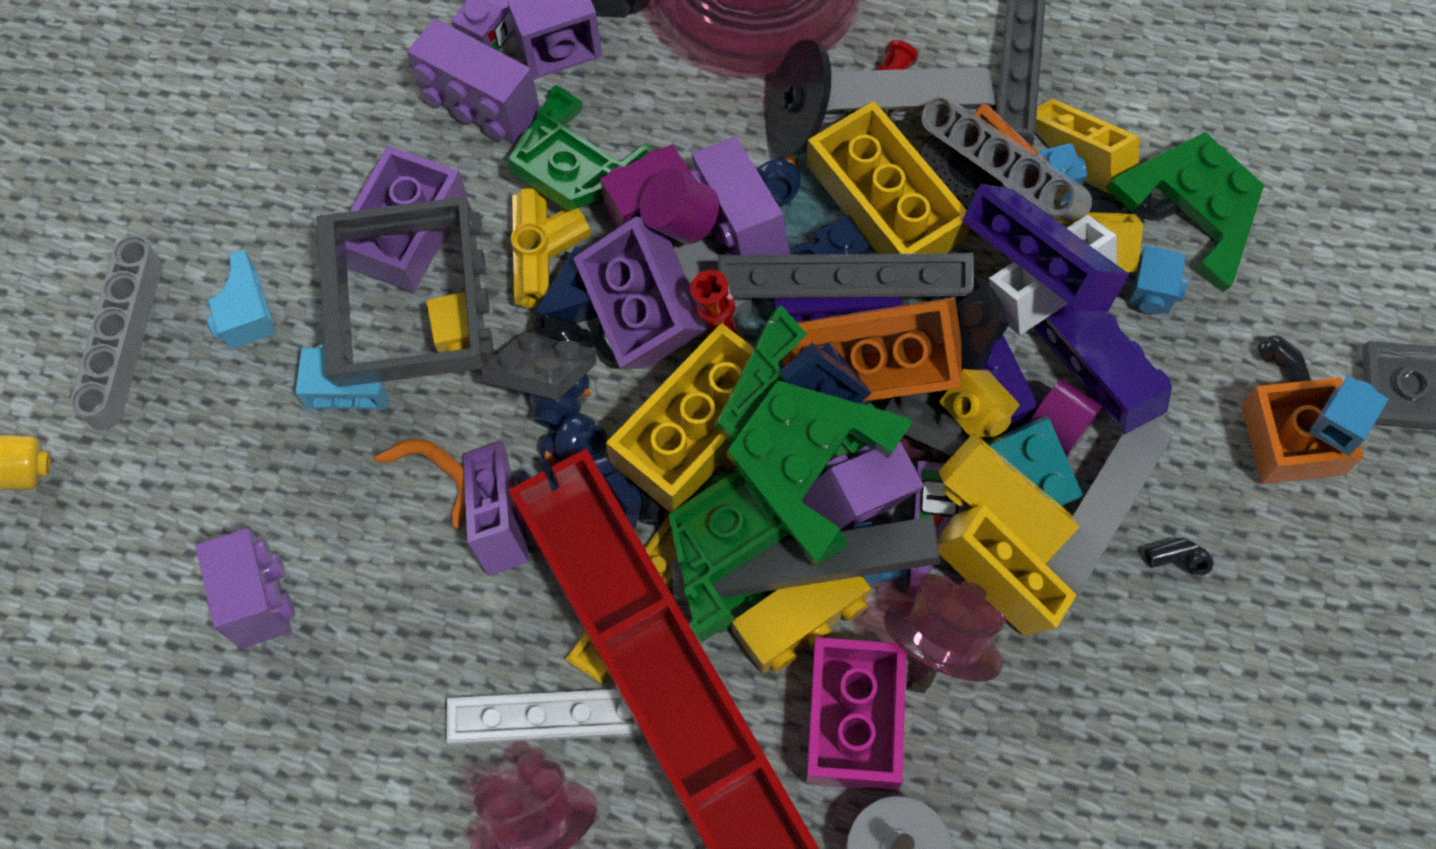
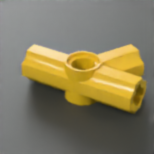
M535 188L521 189L519 193L512 195L513 232L511 234V243L513 248L515 305L523 306L526 309H537L550 288V258L590 237L591 229L579 208L571 211L564 209L548 218L547 196ZM529 247H537V248L532 249V250H525L526 248H529Z

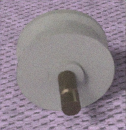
M902 796L883 798L867 806L854 821L845 844V849H953L949 831L940 816L926 804L916 799Z

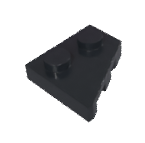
M982 285L956 304L961 334L962 370L983 369L991 356L993 345L1000 341L1010 324L992 287Z

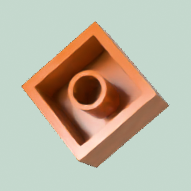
M1341 377L1256 386L1242 404L1241 408L1261 484L1346 475L1364 458L1361 444L1348 456L1309 433L1330 396L1342 383Z

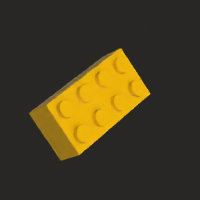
M875 101L870 102L808 139L806 166L847 216H851L862 235L877 254L948 253L966 241L970 227L962 222V219L967 210Z
M720 324L606 442L609 462L669 512H673L685 504L727 458V451L732 445L714 424L754 347L724 324Z

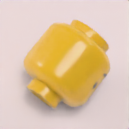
M0 435V490H33L39 484L40 476H49L50 452L42 451L40 441L34 436Z

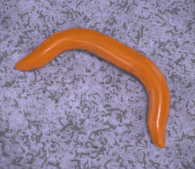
M416 438L404 440L373 457L379 463L394 462L410 454H420L429 458L430 461L451 477L457 485L458 495L452 509V525L457 531L461 528L466 515L464 467L445 450L431 441Z

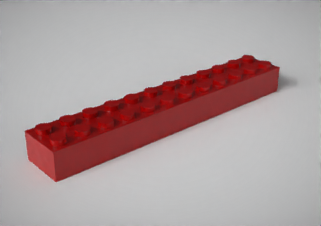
M587 448L552 466L558 489L551 491L544 471L509 489L514 507L704 848L819 849Z

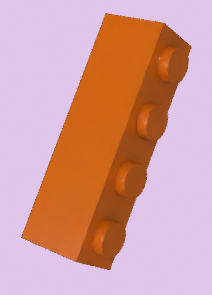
M955 297L796 321L808 335L783 357L785 367L812 342L819 348L830 343L870 389L872 394L863 401L961 388V334Z

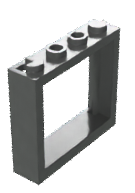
M466 196L316 216L326 376L337 387L482 369V366L487 363V354L493 353L492 334L490 328L484 329L483 314L490 312L489 298L486 288L481 289L480 275L486 274V262L483 250L477 249L476 236L483 234L480 212L473 211ZM460 226L470 349L353 364L345 241Z

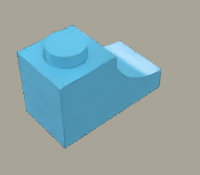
M245 249L229 254L230 273L228 280L215 297L208 299L212 315L207 316L206 319L210 331L215 339L222 338L229 349L277 333L256 266Z
M324 344L318 345L316 348H301L295 394L306 409H388L389 393L383 382L337 387L326 376Z

